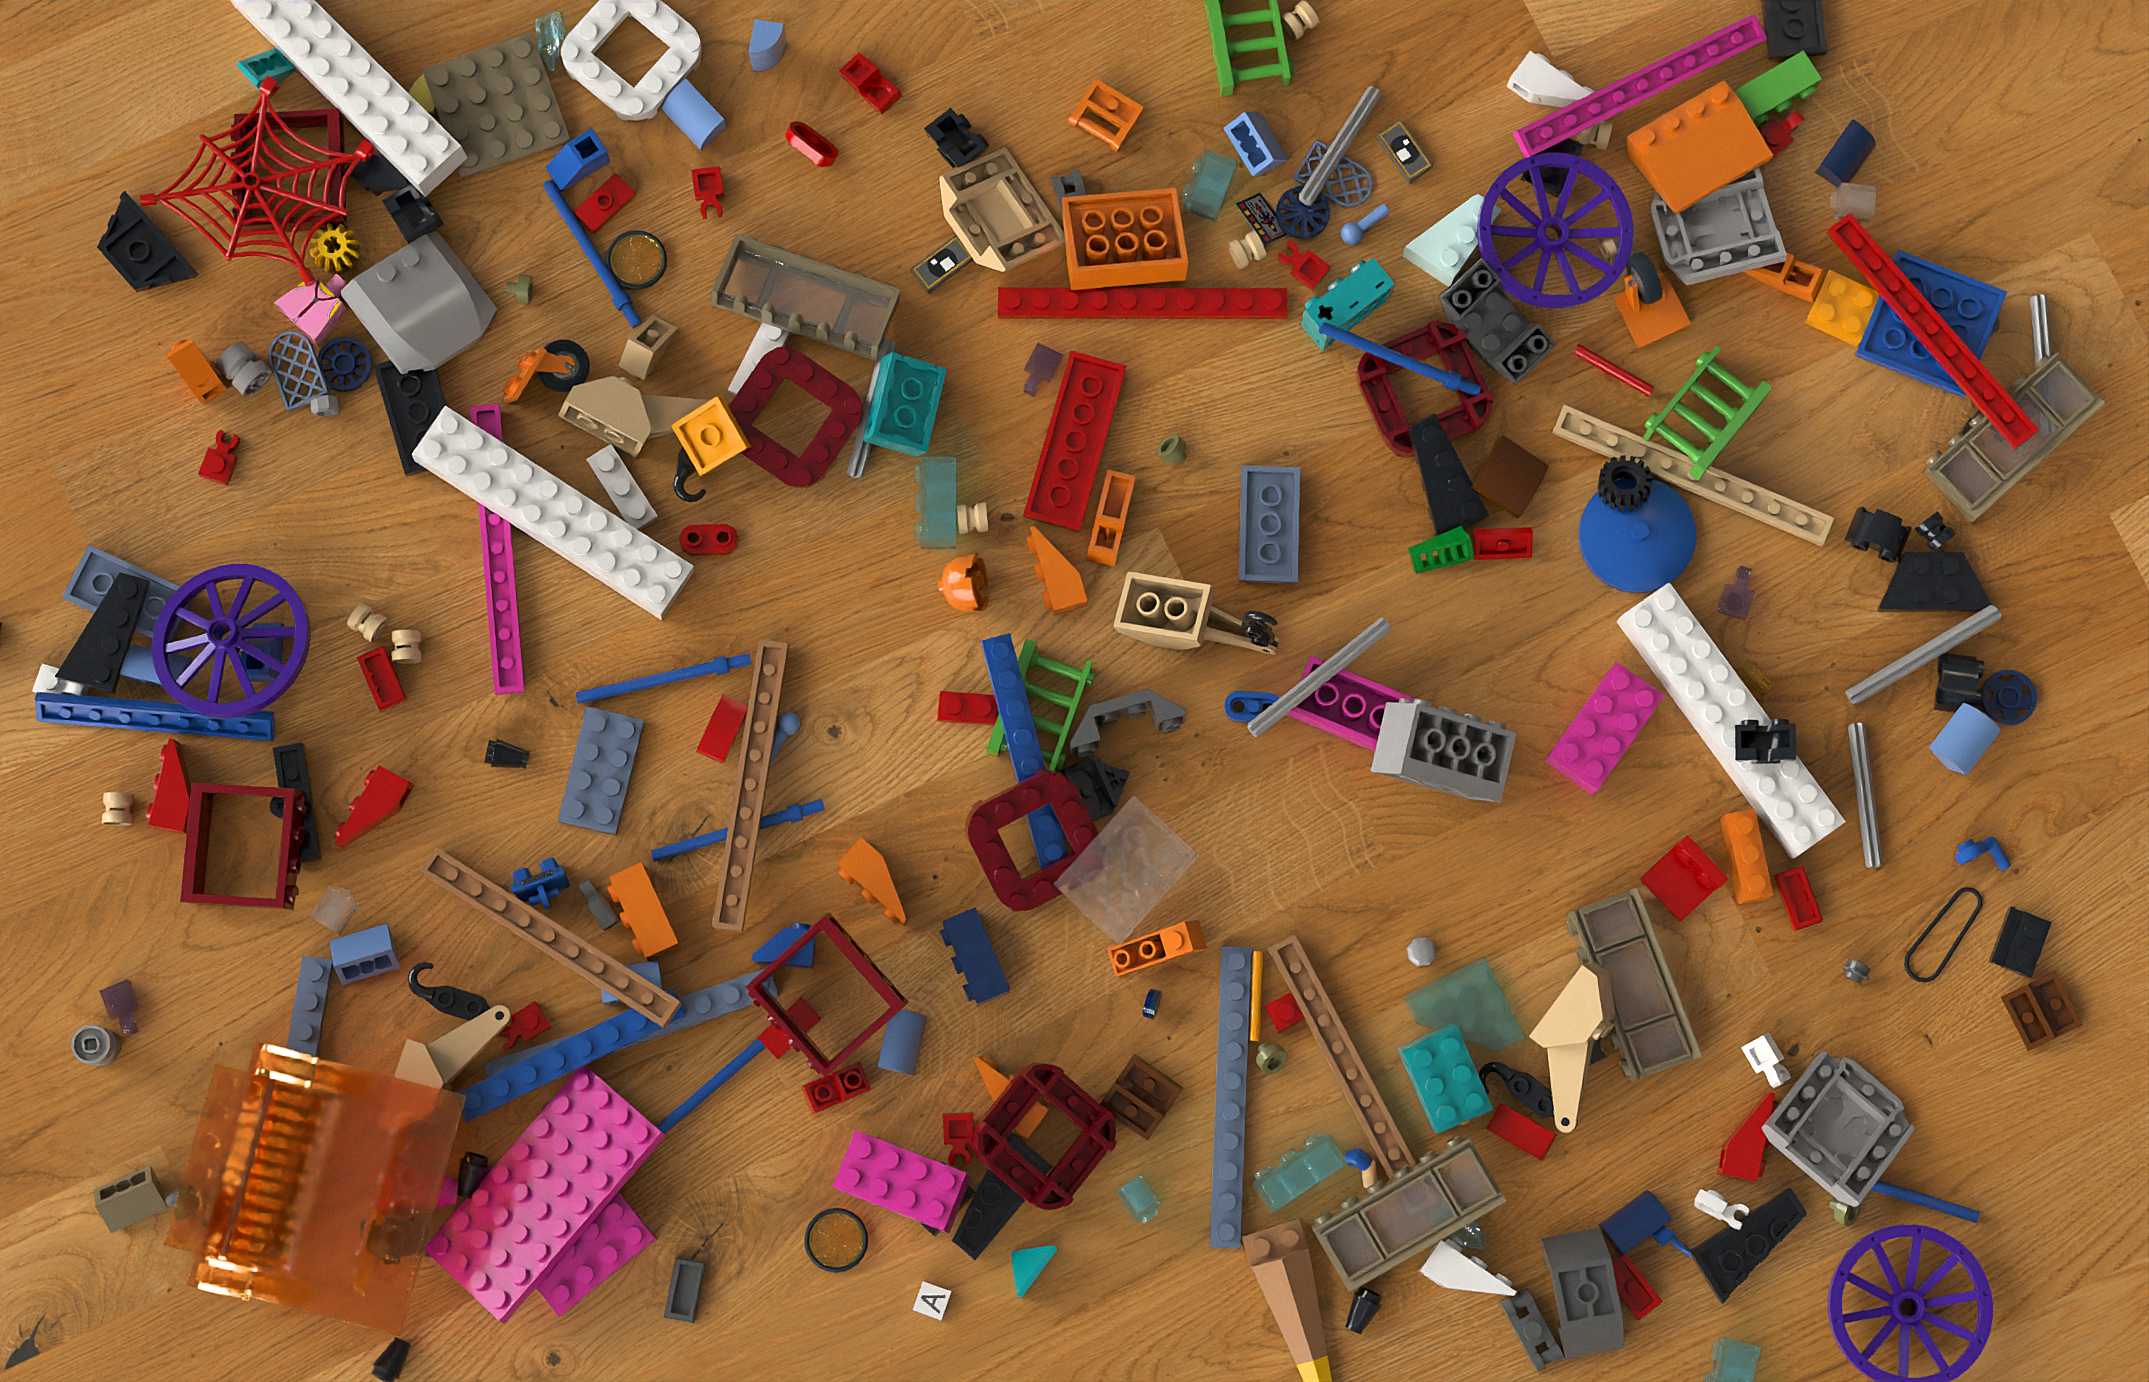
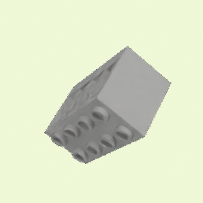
M1399 698L1398 703H1386L1370 772L1469 800L1501 802L1516 732L1506 730L1507 725L1500 722L1489 721L1487 723L1481 721L1482 717L1464 714L1463 716L1456 714L1457 710L1443 706H1439V708L1432 707V703L1425 700L1414 699L1412 701Z

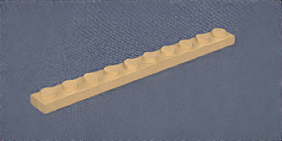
M1566 405L1562 407L1552 431L1554 435L1609 458L1616 457L1617 461H1620L1621 455H1626V460L1629 461L1631 456L1636 457L1635 463L1642 460L1644 467L1648 466L1650 468L1652 476L1819 546L1824 544L1834 517L1712 466L1697 480L1689 474L1695 465L1691 462L1692 458L1650 440L1646 441L1643 437Z

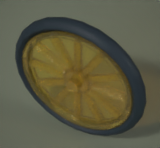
M639 230L629 231L621 234L611 243L606 255V265L620 286L632 290H641L651 287L663 276L667 266V253L664 245L653 234Z
M841 1208L827 1209L816 1215L809 1223L804 1238L805 1249L808 1257L820 1269L834 1273L844 1272L855 1267L864 1257L868 1247V1233L862 1220L853 1212Z

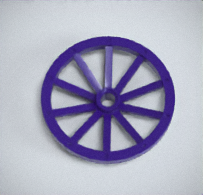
M1542 153L1514 163L1490 186L1483 198L1478 214L1477 239L1481 256L1501 279L1499 284L1519 300L1541 308H1572L1583 305L1600 296L1612 286L1623 272L1633 245L1632 214L1619 186L1600 167L1586 159L1571 154ZM1542 167L1569 169L1553 216L1550 213L1539 170ZM1527 171L1530 172L1542 220L1505 188L1514 178ZM1578 173L1591 179L1603 190L1566 219H1562ZM1500 196L1536 229L1491 225L1493 208L1498 197ZM1609 198L1616 212L1619 227L1569 229L1571 225ZM1546 229H1554L1558 234V240L1550 239L1546 234ZM1491 235L1535 238V241L1504 263H1501L1495 252ZM1619 237V245L1614 262L1610 265L1569 239ZM1541 248L1542 253L1534 285L1530 289L1512 277L1508 270ZM1563 248L1605 273V276L1595 285L1581 291ZM1552 251L1571 294L1550 295L1541 293Z
M228 564L211 568L184 583L171 596L161 611L152 639V658L156 674L165 690L178 703L199 715L210 718L229 719L255 713L279 699L299 676L310 648L311 627L309 616L298 593L286 580L271 570L251 564ZM244 579L227 617H225L216 584L227 580ZM255 580L268 584L280 592L238 619ZM204 589L207 590L215 617L211 622L184 609V606ZM285 601L289 603L294 616V627L245 628ZM177 616L207 631V634L168 644L170 632ZM231 631L230 635L226 639L222 640L223 635ZM295 637L293 650L286 665L246 642V639ZM207 645L175 681L169 666L168 654ZM240 650L280 673L268 687L257 694L238 652ZM216 653L207 702L194 698L182 689ZM226 655L229 656L247 699L232 703H218Z
M1914 1224L1894 1225L1881 1228L1864 1236L1839 1261L1831 1278L1828 1291V1318L1837 1345L1847 1360L1857 1370L1876 1382H1950L1962 1375L1974 1364L1987 1343L1992 1327V1293L1987 1277L1979 1262L1958 1240L1940 1230ZM1897 1237H1912L1904 1289H1902L1881 1242ZM1922 1239L1934 1242L1952 1253L1914 1291ZM1871 1248L1894 1293L1893 1295L1850 1272L1859 1258ZM1959 1261L1967 1270L1975 1287V1291L1923 1299ZM1846 1281L1889 1303L1888 1306L1843 1314L1842 1297ZM1906 1298L1913 1305V1310L1908 1316L1904 1315L1900 1308L1901 1302ZM1977 1300L1978 1318L1975 1332L1973 1333L1925 1311V1309ZM1891 1315L1890 1319L1860 1353L1850 1339L1845 1323ZM1920 1320H1924L1970 1341L1968 1347L1954 1363L1948 1366ZM1900 1324L1897 1376L1879 1369L1868 1360L1895 1327ZM1910 1325L1940 1370L1939 1372L1924 1377L1908 1378Z

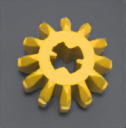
M328 223L327 232L324 233L323 230L318 229L317 233L320 238H311L310 241L314 246L310 250V255L316 257L314 263L317 267L324 265V270L327 273H330L334 266L338 273H342V265L346 264L348 268H352L353 264L350 259H359V254L355 250L360 247V243L358 240H353L355 237L352 230L346 231L345 226L342 224L335 230L333 225ZM338 244L340 249L338 251L334 249L335 252L331 253L329 249L332 246L336 248L335 245Z

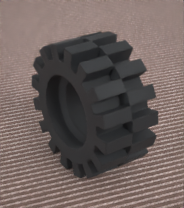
M1621 455L1620 461L1613 457L1610 463L1606 462L1603 465V469L1601 468L1597 488L1599 489L1598 495L1599 498L1603 497L1602 502L1605 505L1610 502V509L1614 510L1616 506H1619V512H1624L1625 507H1628L1629 512H1632L1635 509V505L1640 509L1643 507V502L1646 503L1648 501L1652 485V474H1650L1648 466L1644 467L1642 460L1635 463L1636 457L1631 456L1629 461L1626 460V455ZM1619 478H1628L1636 483V487L1629 490L1620 489L1614 485V481Z

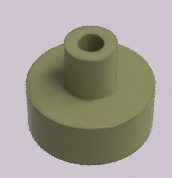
M520 274L517 283L507 282V294H516V301L519 304H530L533 290L532 275Z
M1170 434L1161 441L1157 447L1156 454L1166 464H1171L1175 461L1181 464L1187 458V455L1184 453L1186 442L1179 435Z
M1263 1043L1258 1048L1259 1054L1257 1055L1256 1063L1265 1074L1277 1073L1286 1065L1288 1054L1279 1044L1268 1045Z
M1835 1197L1832 1198L1829 1207L1835 1210V1220L1846 1226L1852 1225L1857 1220L1862 1203H1860L1858 1206L1853 1207L1838 1201Z

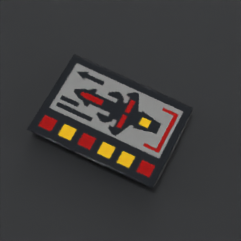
M1261 193L1235 204L1265 246L1273 245L1288 236L1278 225L1276 213Z

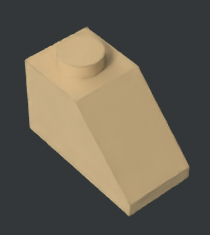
M652 314L628 338L618 366L628 371L629 374L644 380L656 368L678 328Z

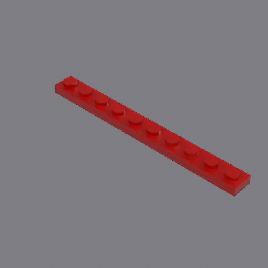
M1851 213L1827 230V235L2014 450L2038 433V427Z
M998 287V318L1287 319L1288 317L1287 288H1090L1071 290V287Z

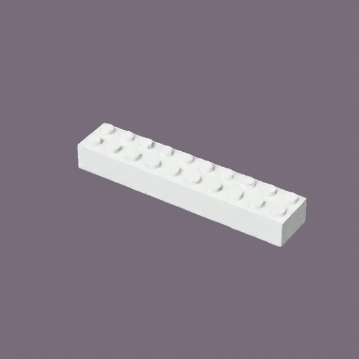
M230 0L233 6L336 108H339L340 112L425 197L468 158L462 146L315 0Z
M447 406L442 409L412 453L415 462L660 620L663 619L694 572L693 565Z
M1670 583L1664 585L1617 620L1620 628L1791 860L1846 822L1797 755L1795 761L1781 760V763L1751 764V761L1737 762L1735 760V725H1741L1742 720H1759L1760 726L1771 725V720Z

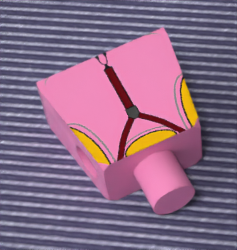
M338 274L334 275L325 285L316 277V282L311 286L307 287L302 282L275 302L280 311L318 347L323 344L346 312V307L338 297L347 283Z

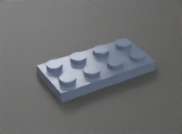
M1242 465L1238 582L1298 583L1300 467Z
M88 545L62 598L95 613L119 572L149 580L150 586L135 632L153 639L155 625L161 611L171 596L181 586ZM196 596L184 606V609L190 610ZM178 616L171 629L168 644L173 643L184 622V619Z
M586 707L558 817L559 823L617 836L645 724L643 719Z

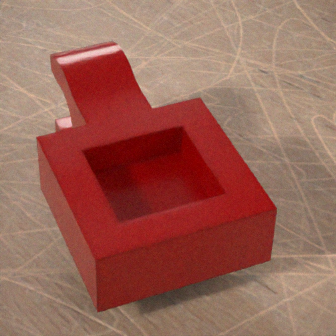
M1798 111L1790 115L1782 124L1774 119L1759 131L1772 152L1773 158L1794 141L1790 133L1799 127L1804 120Z

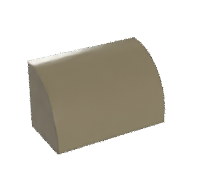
M151 1165L94 1189L95 1207L111 1233L168 1208L162 1187Z

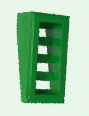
M1462 526L1408 548L1416 574L1467 562L1475 558L1471 540ZM1436 550H1437V554H1438V555L1433 556V552H1432V551H1436ZM1425 553L1427 559L1422 561L1420 554Z

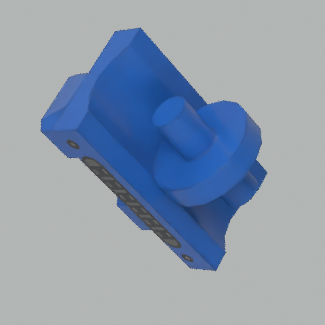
M553 857L540 863L542 873L532 877L529 868H521L513 872L514 884H511V888L516 898L524 903L530 901L531 906L543 903L545 910L552 908L550 899L560 896L559 890L570 887L569 880L562 866L559 867Z

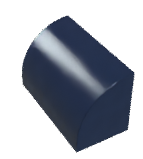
M1852 119L1815 173L1844 192L1875 148L1876 142L1866 128Z
M1645 1190L1598 1225L1620 1255L1625 1254L1672 1220V1217L1651 1192Z

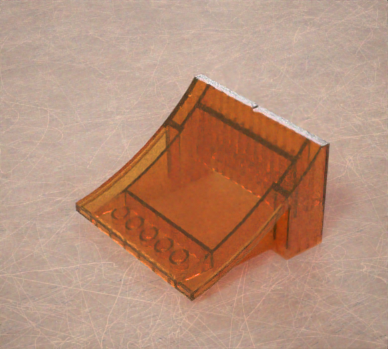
M250 1041L242 1070L215 1064L164 1241V1246L190 1252L183 1276L186 1285L248 1301L249 1297L345 1323L400 1336L466 1095L319 1059L315 1056L256 1041Z

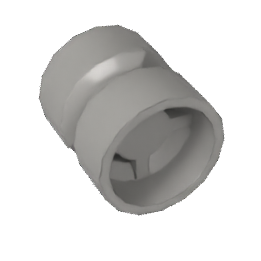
M239 341L222 353L215 367L227 380L233 379V386L244 397H248L264 386L269 380L272 371L260 358L254 360V352L243 341Z
M86 1025L75 1032L71 1041V1049L73 1055L79 1061L103 1067L111 1064L117 1058L120 1052V1042L113 1031L97 1025Z

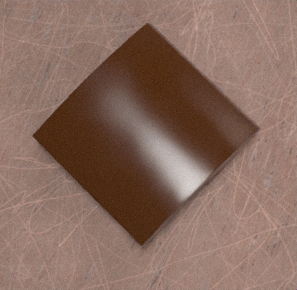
M1500 435L1496 439L1487 460L1480 465L1471 487L1516 518H1519L1532 500L1549 466L1504 435Z
M2056 971L2001 997L2028 1051L2083 1025Z
M1134 1054L1100 1105L1104 1109H1108L1117 1120L1148 1141L1183 1087Z

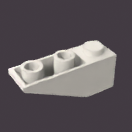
M1531 51L1512 74L1507 84L1508 88L1530 103L1561 108L1594 93L1589 87H1581L1574 82L1573 77L1564 70L1559 71L1551 66L1550 61L1545 56L1538 53L1534 54Z
M1447 1239L1446 1242L1442 1240L1436 1242L1418 1269L1420 1273L1442 1288L1508 1296L1516 1294V1291L1511 1288L1513 1283L1499 1273L1494 1277L1486 1271L1488 1266L1474 1256L1468 1259L1460 1253L1462 1248L1450 1239Z

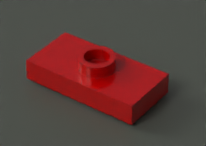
M614 173L573 212L595 234L636 196V193Z
M385 646L357 657L380 712L408 701Z
M1803 865L1773 876L1794 932L1823 922Z
M802 996L786 1010L805 1033H808L822 1020ZM772 1024L757 1037L778 1060L791 1048L787 1041L789 1036L782 1028L778 1030Z

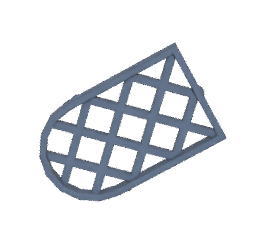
M1316 140L1303 159L1293 180L1305 186L1307 182L1301 178L1311 177L1314 172L1311 170L1309 162L1321 161L1324 155H1322L1320 147L1328 151L1329 147ZM1316 147L1318 156L1309 158ZM1343 155L1341 159L1347 163L1341 165L1338 163L1334 169L1337 170L1339 179L1330 182L1329 179L1327 180L1324 187L1327 186L1329 195L1323 191L1320 192H1322L1326 199L1345 208L1357 207L1368 199L1372 189V178L1363 166ZM1306 164L1308 173L1299 175ZM1351 167L1353 176L1343 178L1341 169ZM1355 167L1361 170L1363 174L1357 175ZM1366 177L1369 186L1360 188L1358 179ZM1354 180L1357 189L1346 191L1344 182ZM1341 183L1343 193L1333 195L1330 185ZM1368 191L1366 196L1363 198L1362 192ZM1358 193L1360 201L1350 203L1348 195ZM1344 196L1346 203L1339 201L1335 198Z
M294 331L278 335L270 345L268 356L286 410L290 412L310 403L312 399L318 396L330 394L315 349L310 340L303 334ZM293 335L302 338L299 346L290 343ZM285 336H288V338H287L286 341L281 340V339H283ZM278 342L284 344L281 354L274 352ZM305 342L308 345L310 351L303 349V345ZM288 347L297 350L293 360L285 357ZM301 352L309 355L305 365L297 362ZM273 356H276V357L279 358V359H278V362H277V364H276V366H275V363H274V357H273ZM312 359L317 370L309 367ZM283 360L291 363L287 373L279 370ZM295 365L304 368L300 378L291 375ZM308 370L316 373L312 384L304 381ZM279 374L286 376L283 384ZM290 378L298 381L294 392L286 389ZM319 378L323 388L316 386ZM302 383L310 386L306 397L298 394ZM314 389L321 391V393L312 396ZM285 392L292 394L290 402L288 401ZM296 397L303 399V401L294 404Z

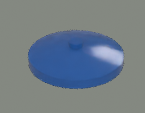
M1628 478L1614 481V485L1620 489L1629 490L1636 487V483ZM1652 479L1649 499L1646 503L1643 502V507L1638 509L1635 505V509L1632 512H1629L1628 507H1625L1624 512H1619V506H1616L1614 510L1610 509V502L1605 505L1602 502L1603 497L1599 498L1597 492L1586 505L1578 528L1580 551L1591 572L1608 586L1629 593L1652 592L1662 588L1667 583L1673 582L1689 564L1696 544L1694 518L1684 499L1668 485Z

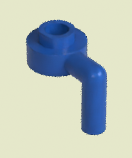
M1988 837L1977 843L1970 839L1956 847L1959 852L1954 857L1960 866L1987 851H1990L2001 871L2012 866L1994 837Z

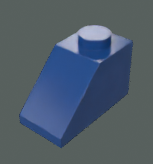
M793 923V928L785 927L752 954V961L754 963L771 964L811 928V925ZM816 937L784 966L813 969Z

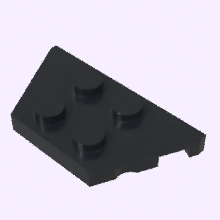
M122 192L119 198L121 200L115 214L111 215L107 224V231L102 235L97 246L100 252L136 292L196 278L199 274L127 192Z
M1905 552L1900 558L1897 569L1891 577L1888 588L1877 609L1878 612H1980L1992 604L1963 552Z

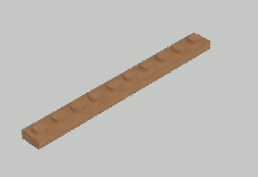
M759 639L712 924L713 930L743 933L789 651V644L785 642Z
M435 848L419 872L426 878L664 1029L682 1005L678 999L439 848Z
M1296 935L1269 947L1268 950L1299 1006L1389 1180L1395 1178L1393 1173L1406 1165H1409L1410 1168L1416 1166L1409 1149ZM1424 1178L1396 1193L1408 1216L1436 1202Z

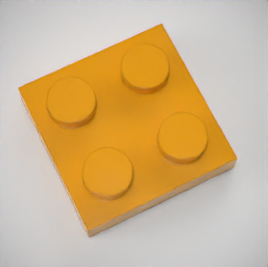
M1828 270L1804 323L1857 347L1864 335L1879 293L1832 270Z
M722 395L713 398L671 425L700 476L709 473L751 447Z

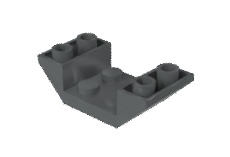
M1481 258L1440 297L1449 322L1464 331L1467 336V343L1480 358L1511 383L1517 384L1556 344L1538 323L1530 324L1497 286L1501 279L1485 260Z
M1149 689L1090 705L1070 742L1071 757L1078 755V758L1082 759L1096 754L1095 750L1099 749L1101 741L1096 725L1099 724L1100 728L1109 727L1117 723L1116 719L1128 716L1129 720L1144 716L1146 710L1150 711L1156 732L1163 730V733L1167 734L1181 729L1180 725L1184 724L1186 718L1185 708Z
M1596 1228L1541 1238L1546 1269L1550 1268L1561 1328L1558 1331L1564 1359L1624 1348L1623 1316L1611 1256L1601 1229Z

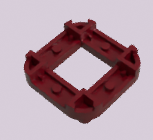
M1435 320L1429 322L1425 327L1386 342L1382 346L1419 361L1438 354L1446 372L1451 370L1460 374L1462 379L1481 386L1477 396L1456 389L1455 392L1461 404L1437 414L1450 442L1479 430L1486 423L1491 414L1494 399L1491 390H1488L1466 342L1467 336L1464 331L1451 324ZM1366 352L1362 356L1356 372L1357 384L1385 445L1399 457H1413L1415 455L1408 427L1412 423L1409 424L1387 376L1405 367Z
M776 347L766 353L728 406L751 445L741 454L792 488L811 487L818 484L825 477L824 475L852 434L860 426L863 415L861 400L851 386L800 351L788 347ZM784 378L832 409L800 458L752 426Z
M1037 770L1034 772L1035 775L982 802L980 799L972 806L966 819L964 828L966 838L993 892L1006 907L1015 912L1032 910L1089 881L1099 873L1106 863L1104 843L1076 786L1067 776L1058 771ZM1050 803L1073 849V853L1022 879L998 829Z
M1034 1062L1025 1066L1016 1074L980 1119L974 1129L970 1144L978 1160L1028 1204L1043 1210H1055L1063 1206L1067 1207L1074 1201L1072 1196L1104 1155L1108 1151L1112 1152L1117 1143L1115 1141V1117L1108 1109H1104L1064 1073L1063 1069L1051 1064ZM1040 1096H1043L1082 1131L1047 1177L1013 1149L1006 1140Z

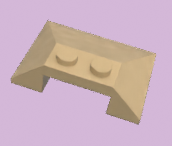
M1006 147L940 176L944 217L976 263L1005 272L1065 244L1063 230Z

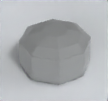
M323 395L310 401L311 412L314 416H334L340 412V402L335 396Z
M1426 937L1413 939L1406 949L1408 961L1416 967L1428 966L1436 957L1435 944Z

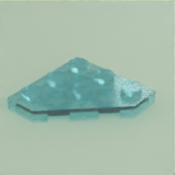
M1485 957L1404 997L1417 1024L1435 1030L1449 1024L1456 1025L1463 1040L1485 1046L1491 1050L1499 1051L1525 1038Z

